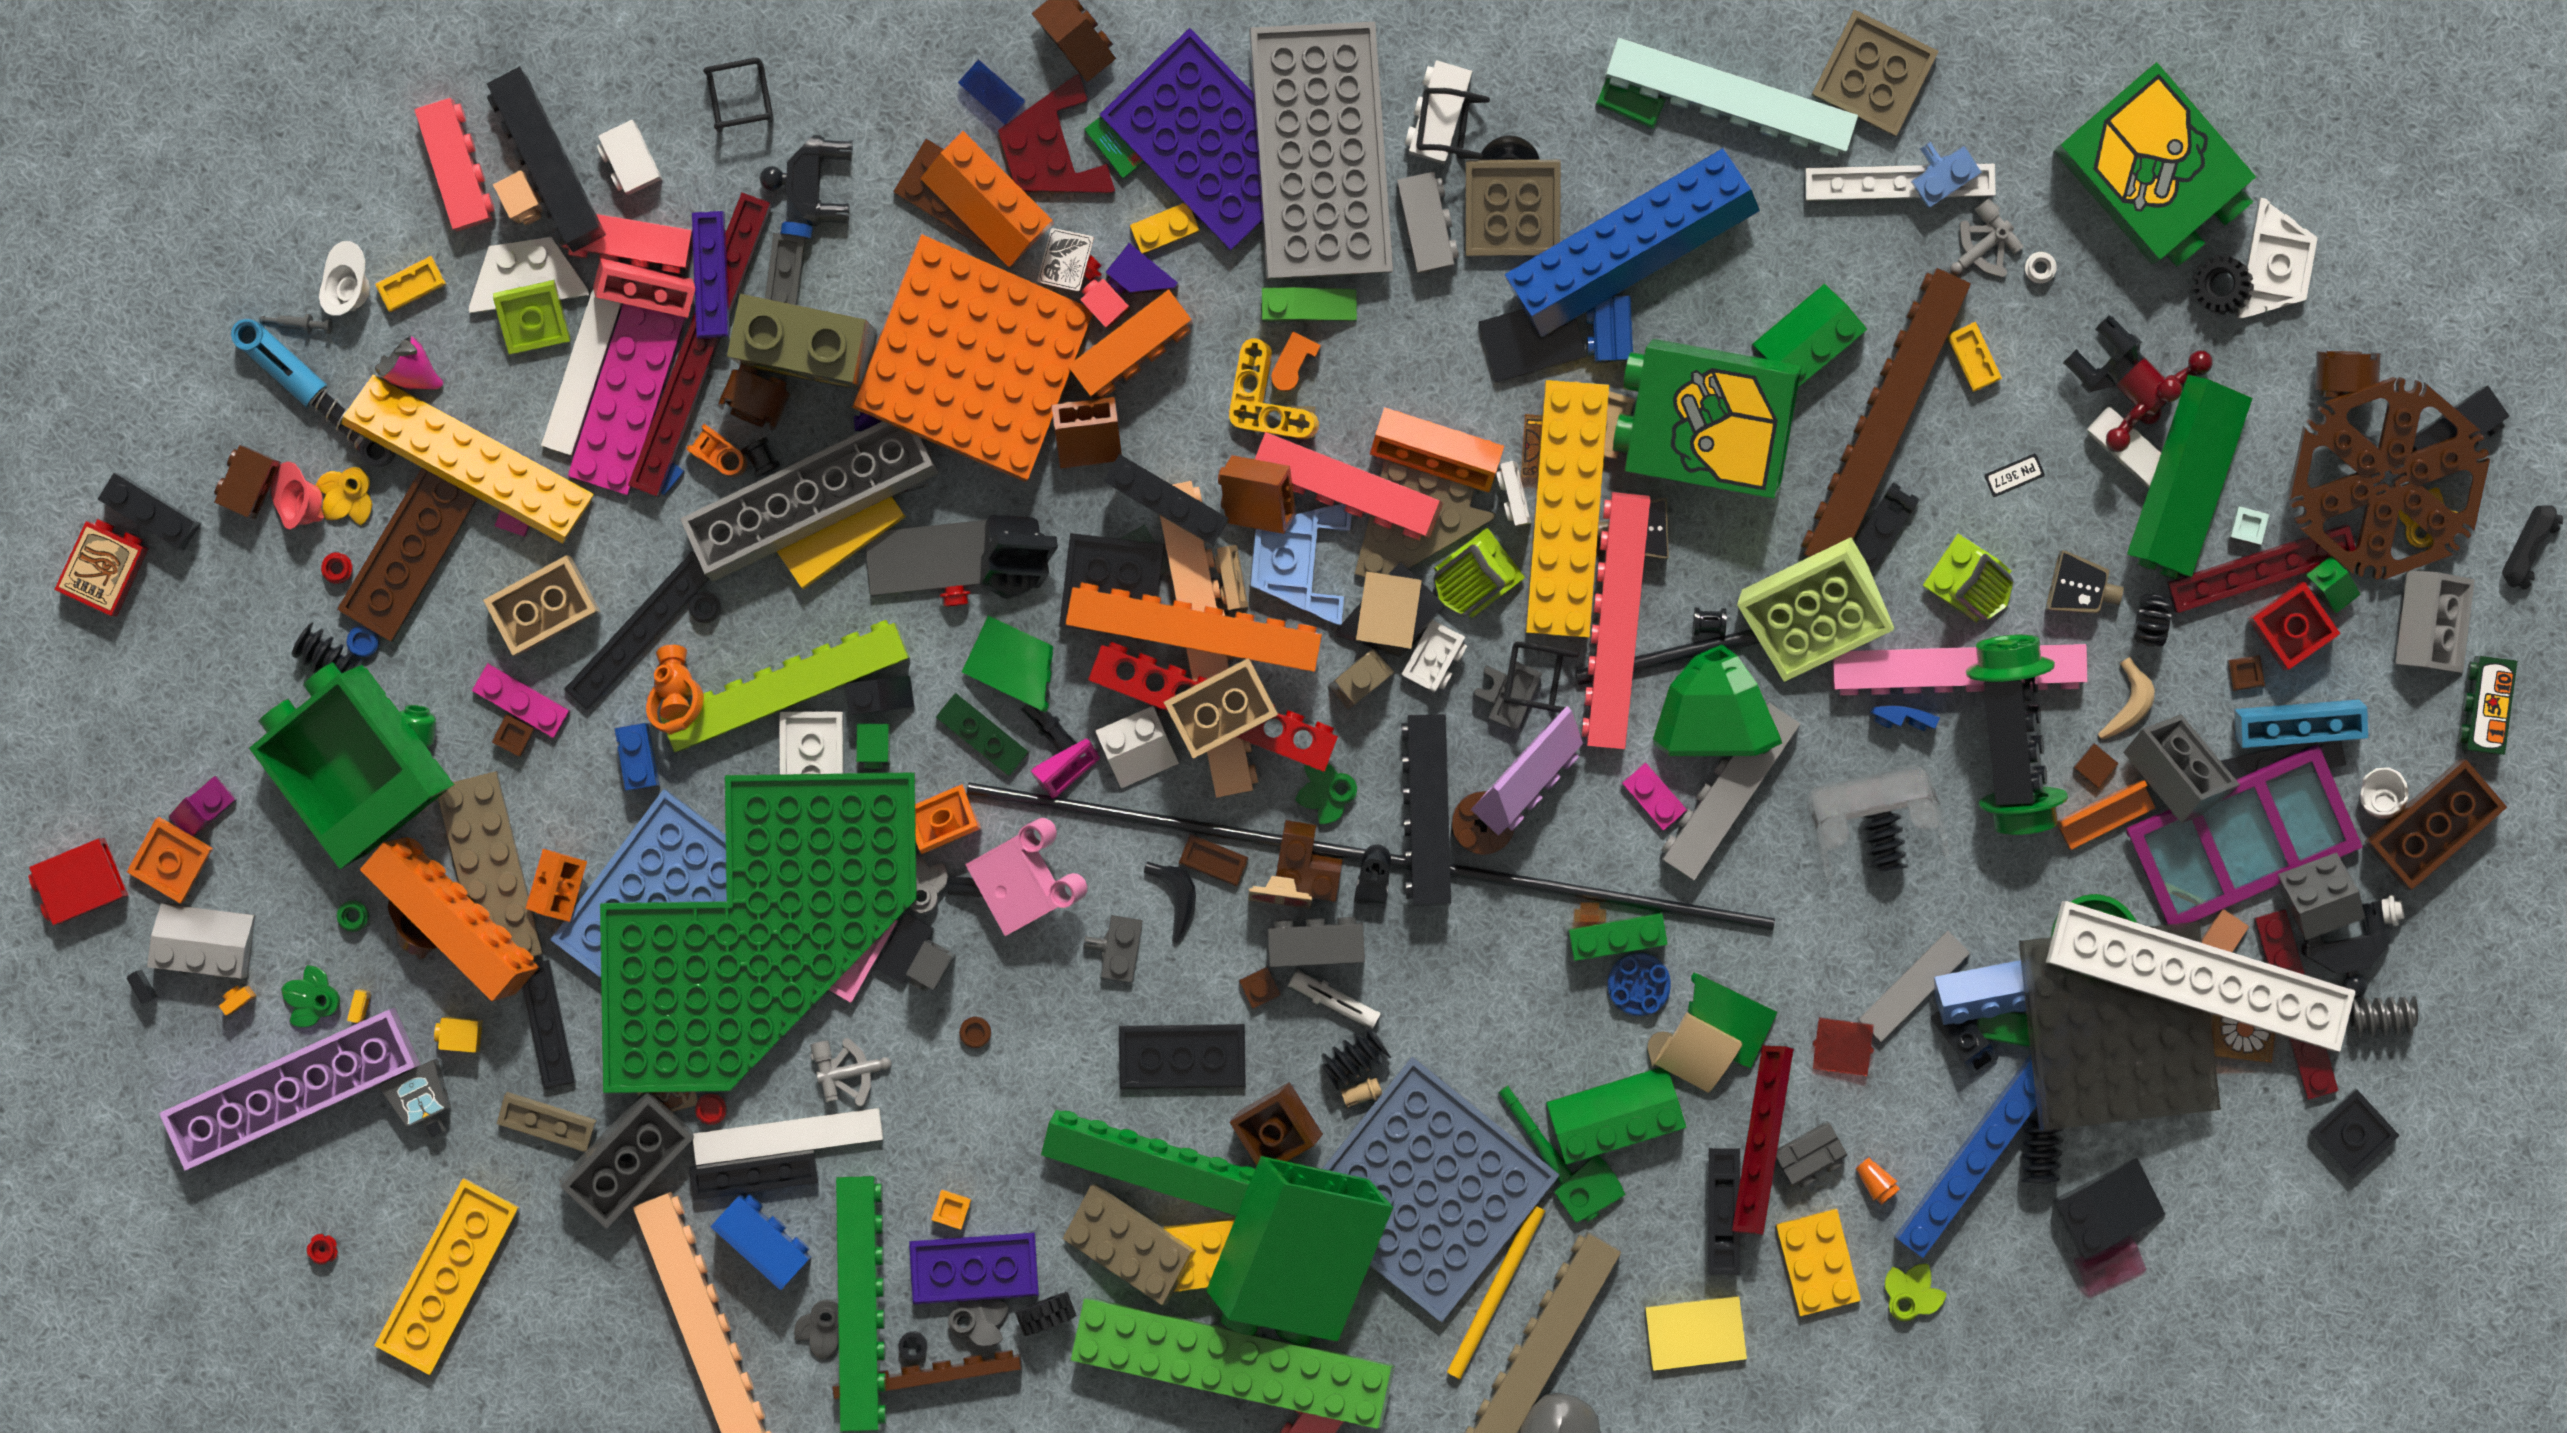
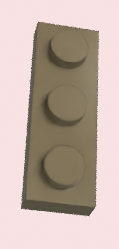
M506 1092L496 1124L586 1152L589 1149L597 1120Z

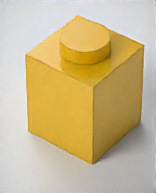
M442 1017L441 1022L435 1025L434 1042H439L438 1049L479 1052L483 1020Z

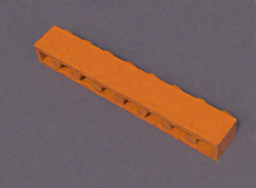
M1080 583V588L1072 587L1065 625L1243 659L1249 658L1254 661L1315 672L1322 634L1316 633L1317 627L1298 624L1297 629L1285 627L1286 621L1267 618L1266 624L1254 622L1255 615L1236 612L1235 618L1223 616L1224 609L1205 606L1204 612L1191 610L1192 603L1174 600L1173 606L1160 604V597L1143 594L1142 600L1129 598V591L1113 588L1111 589V594L1098 592L1099 586L1087 583Z

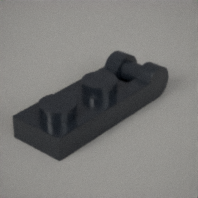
M1894 482L1890 485L1854 542L1871 573L1874 572L1920 500L1913 494L1909 496L1900 490L1901 486ZM1892 501L1903 506L1899 514L1888 508Z

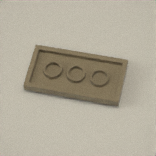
M1097 1184L1090 1186L1062 1238L1161 1305L1168 1304L1196 1252L1195 1249Z

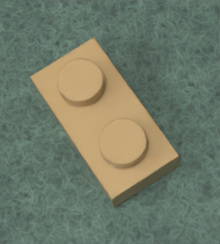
M1237 545L1217 548L1218 555L1215 556V565L1217 572L1222 574L1224 586H1221V598L1223 603L1227 604L1228 610L1248 607Z

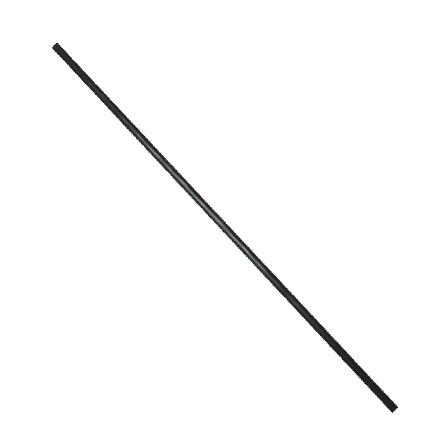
M971 782L968 783L967 795L1281 848L1283 835L1060 797L1053 799L1048 795ZM1314 841L1312 853L1362 861L1366 849ZM1391 854L1390 866L1405 868V856ZM1450 863V876L1772 931L1775 924V918Z

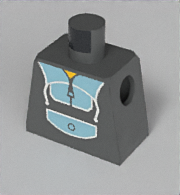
M437 1058L378 1085L407 1127L421 1122L428 1138L446 1131L438 1113L450 1108L451 1104Z

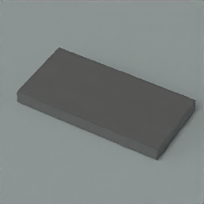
M987 520L885 531L865 546L870 595L980 584L981 556L984 553L985 523Z

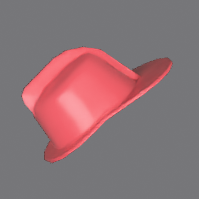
M289 461L282 463L271 484V497L284 527L291 530L298 525L322 521L324 515L321 508L322 493L320 489L305 480L295 463Z

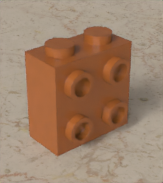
M1115 397L1052 405L1060 469L1115 462L1118 455H1122Z
M1232 455L1225 467H1221L1218 474V484L1222 488L1221 508L1224 510L1225 516L1229 518L1228 524L1284 534L1296 515L1290 466Z

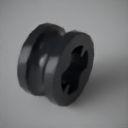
M917 1331L905 1333L898 1344L899 1352L905 1359L910 1361L921 1358L927 1349L925 1336ZM910 1337L917 1338V1344L922 1345L921 1351L917 1349L915 1351L916 1354H910L909 1348L904 1347L905 1340L909 1342Z

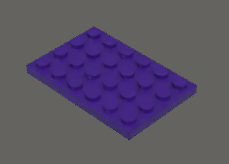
M1189 28L1112 101L1099 116L1231 251L1262 222L1254 93Z

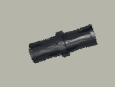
M1029 704L1021 708V711L1039 729L1038 733L1042 737L1045 736L1059 752L1077 744L1060 725V719L1057 716L1053 717L1050 712L1041 711Z

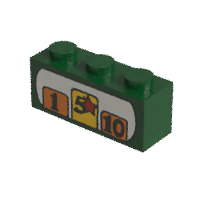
M2474 656V662H2469L2467 680H2471L2470 692L2464 694L2462 710L2467 712L2466 722L2460 725L2458 742L2463 743L2462 750L2505 755L2518 661Z

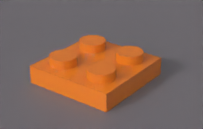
M158 817L153 822L127 873L181 904L185 901L213 848Z

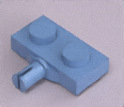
M1931 142L1921 147L1920 150L1930 165H1928L1924 173L1910 182L1927 208H1930L1982 172L1965 146H1962L1948 156L1940 157Z

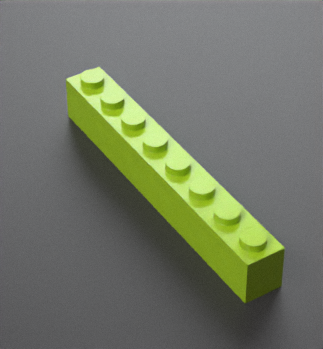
M887 620L869 626L871 629L870 633L860 636L857 631L840 638L842 644L830 648L829 643L814 648L811 650L813 656L801 660L800 655L789 658L782 662L783 668L773 672L771 667L753 673L755 679L744 684L742 679L724 685L726 691L714 695L712 690L703 693V706L694 722L687 729L671 735L667 733L674 752H680L909 659L910 656L897 624H889ZM660 717L663 724L672 721Z

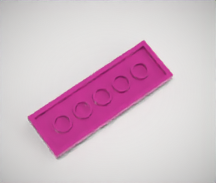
M623 304L568 476L629 496L631 487L628 486V483L654 419L686 317Z

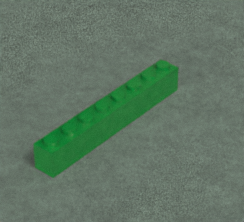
M1056 1110L1048 1124L1041 1156L1234 1216L1239 1211L1255 1171L1252 1167H1239L1230 1164L1220 1157L1210 1158L1198 1154L1197 1151L1191 1148H1178L1168 1145L1162 1139H1149L1139 1136L1135 1131L1129 1129L1120 1130L1110 1127L1100 1120L1081 1118L1076 1113L1066 1110Z
M874 1176L836 1177L840 1431L875 1432L881 1431V1424H886L887 1422L886 1405H881V1392H886V1374L880 1373V1361H884L886 1358L885 1341L880 1342V1329H885V1311L879 1310V1297H884L885 1287L884 1278H879L878 1266L884 1265L883 1246L878 1247V1234H883V1215H878L877 1202H883L882 1183L877 1184V1178Z

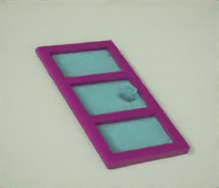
M2318 744L2237 779V782L2240 784L2239 787L2202 816L2181 823L2169 809L2126 828V834L2131 839L2171 932L2280 884L2277 874L2336 852L2339 857L2363 848L2323 756L2322 748Z

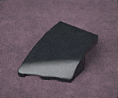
M1401 562L1388 574L1418 579ZM1421 583L1412 645L1422 637L1423 629L1445 609V605L1423 583ZM1361 603L1335 631V634L1340 638H1347L1373 649L1378 648L1397 657H1401L1409 649L1356 640Z

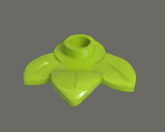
M1927 1263L1915 1265L1905 1274L1896 1267H1892L1887 1273L1885 1289L1891 1297L1889 1300V1311L1897 1320L1905 1322L1913 1320L1918 1314H1932L1945 1301L1946 1292L1930 1287L1931 1271ZM1905 1299L1910 1302V1307L1907 1311L1899 1309V1302Z

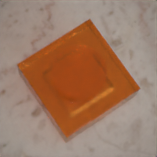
M1580 902V908H1573V921L1606 922V909H1599V903Z

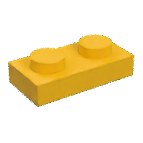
M1184 203L1130 225L1142 254L1200 231L1192 211Z

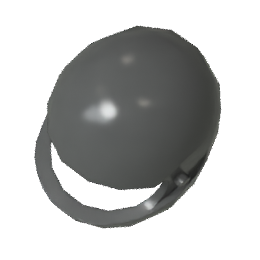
M1558 1392L1544 1395L1529 1410L1519 1433H1601L1598 1415L1589 1404L1574 1395Z

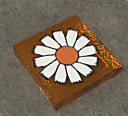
M2213 1014L2208 1055L2272 1063L2275 1033Z

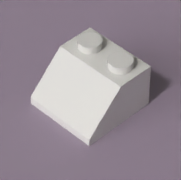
M1151 706L1096 730L1105 755L1121 788L1179 764L1155 706Z

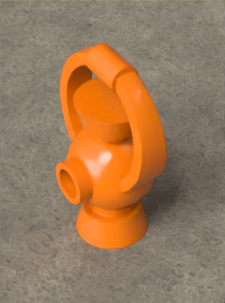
M665 645L656 651L660 666L654 672V687L650 691L646 703V713L651 724L656 729L669 735L687 729L698 717L704 702L702 688L684 666L687 649L680 645ZM693 695L691 706H689L686 699ZM662 699L664 700L661 705L660 715L665 719L672 720L665 724H661L659 722L657 715L658 707Z

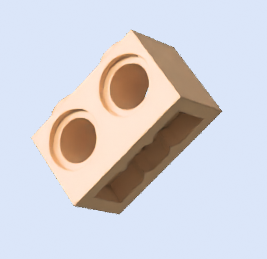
M520 170L493 184L509 218L518 224L523 222L524 225H529L542 217L540 213L543 210L539 203L542 200L538 192L533 191L527 180V174Z

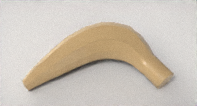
M2131 657L2120 663L2131 683L2130 698L2124 708L2098 733L2102 740L2136 725L2147 715L2153 705L2155 689L2152 681L2138 669Z

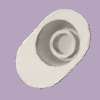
M342 241L336 244L329 252L325 263L319 299L324 311L332 316H341L349 311H356L357 308L366 302L369 296L370 285L367 277L364 275L365 258L363 251L357 244L351 241Z

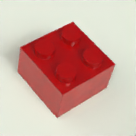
M2305 582L2296 584L2247 618L2282 670L2291 669L2341 634Z

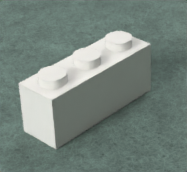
M1436 60L1434 68L1427 67L1423 85L1428 86V88H1452L1467 91L1472 71ZM1429 94L1423 144L1451 145L1464 97L1450 94ZM1418 97L1414 115L1419 116L1416 128H1409L1405 145L1410 146L1409 154L1445 165L1448 152L1417 149L1416 143L1423 97Z

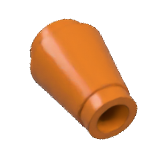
M1870 1157L1855 1169L1859 1173L1873 1201L1877 1200L1880 1205H1883L1900 1190L1896 1184L1898 1181L1877 1163L1873 1162Z

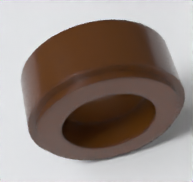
M970 1017L960 1027V1038L966 1046L980 1048L989 1041L991 1027L982 1017Z

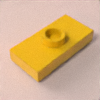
M429 256L375 285L388 311L392 313L447 284L434 258Z
M1976 322L1947 335V339L1972 392L2002 379Z

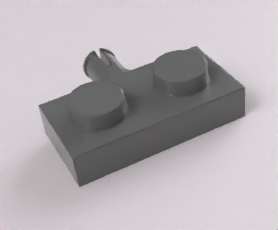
M1111 915L1109 929L1104 939L1085 935V942L1096 943V945L1084 943L1083 949L1101 951L1103 964L1100 977L1132 982L1143 920Z

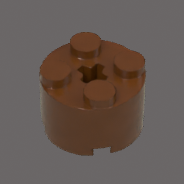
M2317 351L2315 390H2319V395L2324 397L2337 398L2342 396L2343 392H2356L2380 382L2381 353L2371 352V354H2362V352L2327 351L2326 354V352Z
M740 364L738 370L733 369L717 406L723 410L726 404L732 408L731 415L762 428L765 422L770 423V430H775L790 397V393L786 391L787 383L771 376L768 380L756 376L757 370Z
M1487 791L1474 792L1464 797L1455 807L1451 821L1453 834L1460 845L1470 852L1482 855L1492 854L1504 848L1511 840L1515 830L1514 828L1511 831L1507 827L1498 836L1489 826L1486 827V832H1480V827L1474 824L1475 819L1478 820L1480 818L1471 809Z

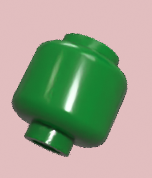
M420 705L405 706V709L400 711V713L427 748L434 743L436 717L430 713V709Z

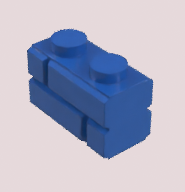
M1630 296L1610 297L1586 311V323L1593 326V337H1587L1588 356L1594 355V362L1627 361L1630 352H1633Z
M649 723L614 728L616 741L619 742L618 752L625 791L660 785Z

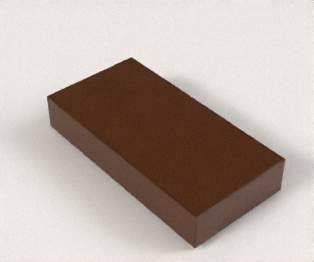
M1190 834L1179 864L1237 886L1249 857Z

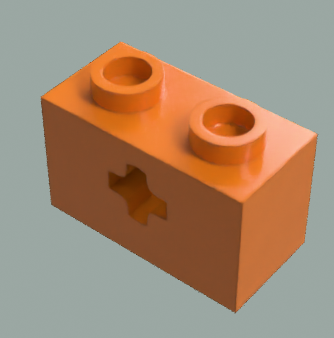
M543 849L525 909L570 922L587 861Z

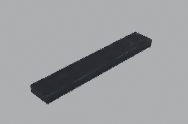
M691 551L564 688L587 711L709 581L695 552Z

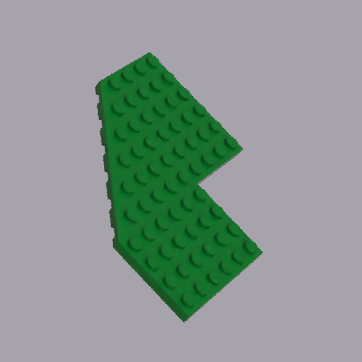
M915 772L725 775L727 901L600 903L603 1093L730 1091L917 899Z

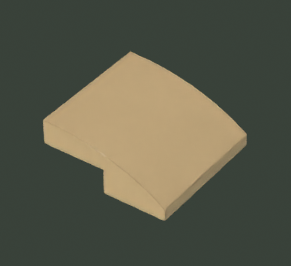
M1686 1012L1673 1036L1668 1037L1654 1064L1709 1093L1735 1058L1742 1043L1740 1040Z

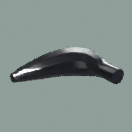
M1148 861L1145 865L1144 873L1163 880L1173 892L1175 908L1172 942L1179 943L1187 930L1195 910V885L1191 877L1183 869L1174 866H1161Z

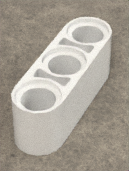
M2107 407L2086 431L2149 488L2161 452L2134 428L2129 433L2130 445L2126 450L2122 452L2108 450L2106 445L2107 433L2111 429L2119 427L2124 419L2113 409Z

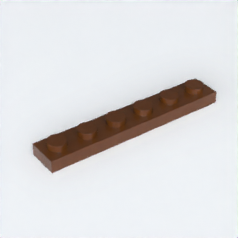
M1013 1350L995 1352V1358L982 1360V1355L964 1357V1363L951 1365V1360L933 1362V1368L920 1370V1365L902 1367L901 1373L889 1375L888 1370H880V1373L886 1374V1391L1020 1370L1022 1368L1021 1354L1013 1355ZM835 1383L832 1386L834 1399H839L840 1386L839 1383Z

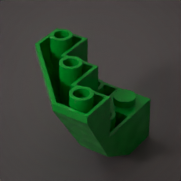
M1722 644L1695 656L1670 684L1653 736L1654 745L1668 756H1756L1765 754L1772 748L1782 744L1781 737L1758 684L1740 658Z

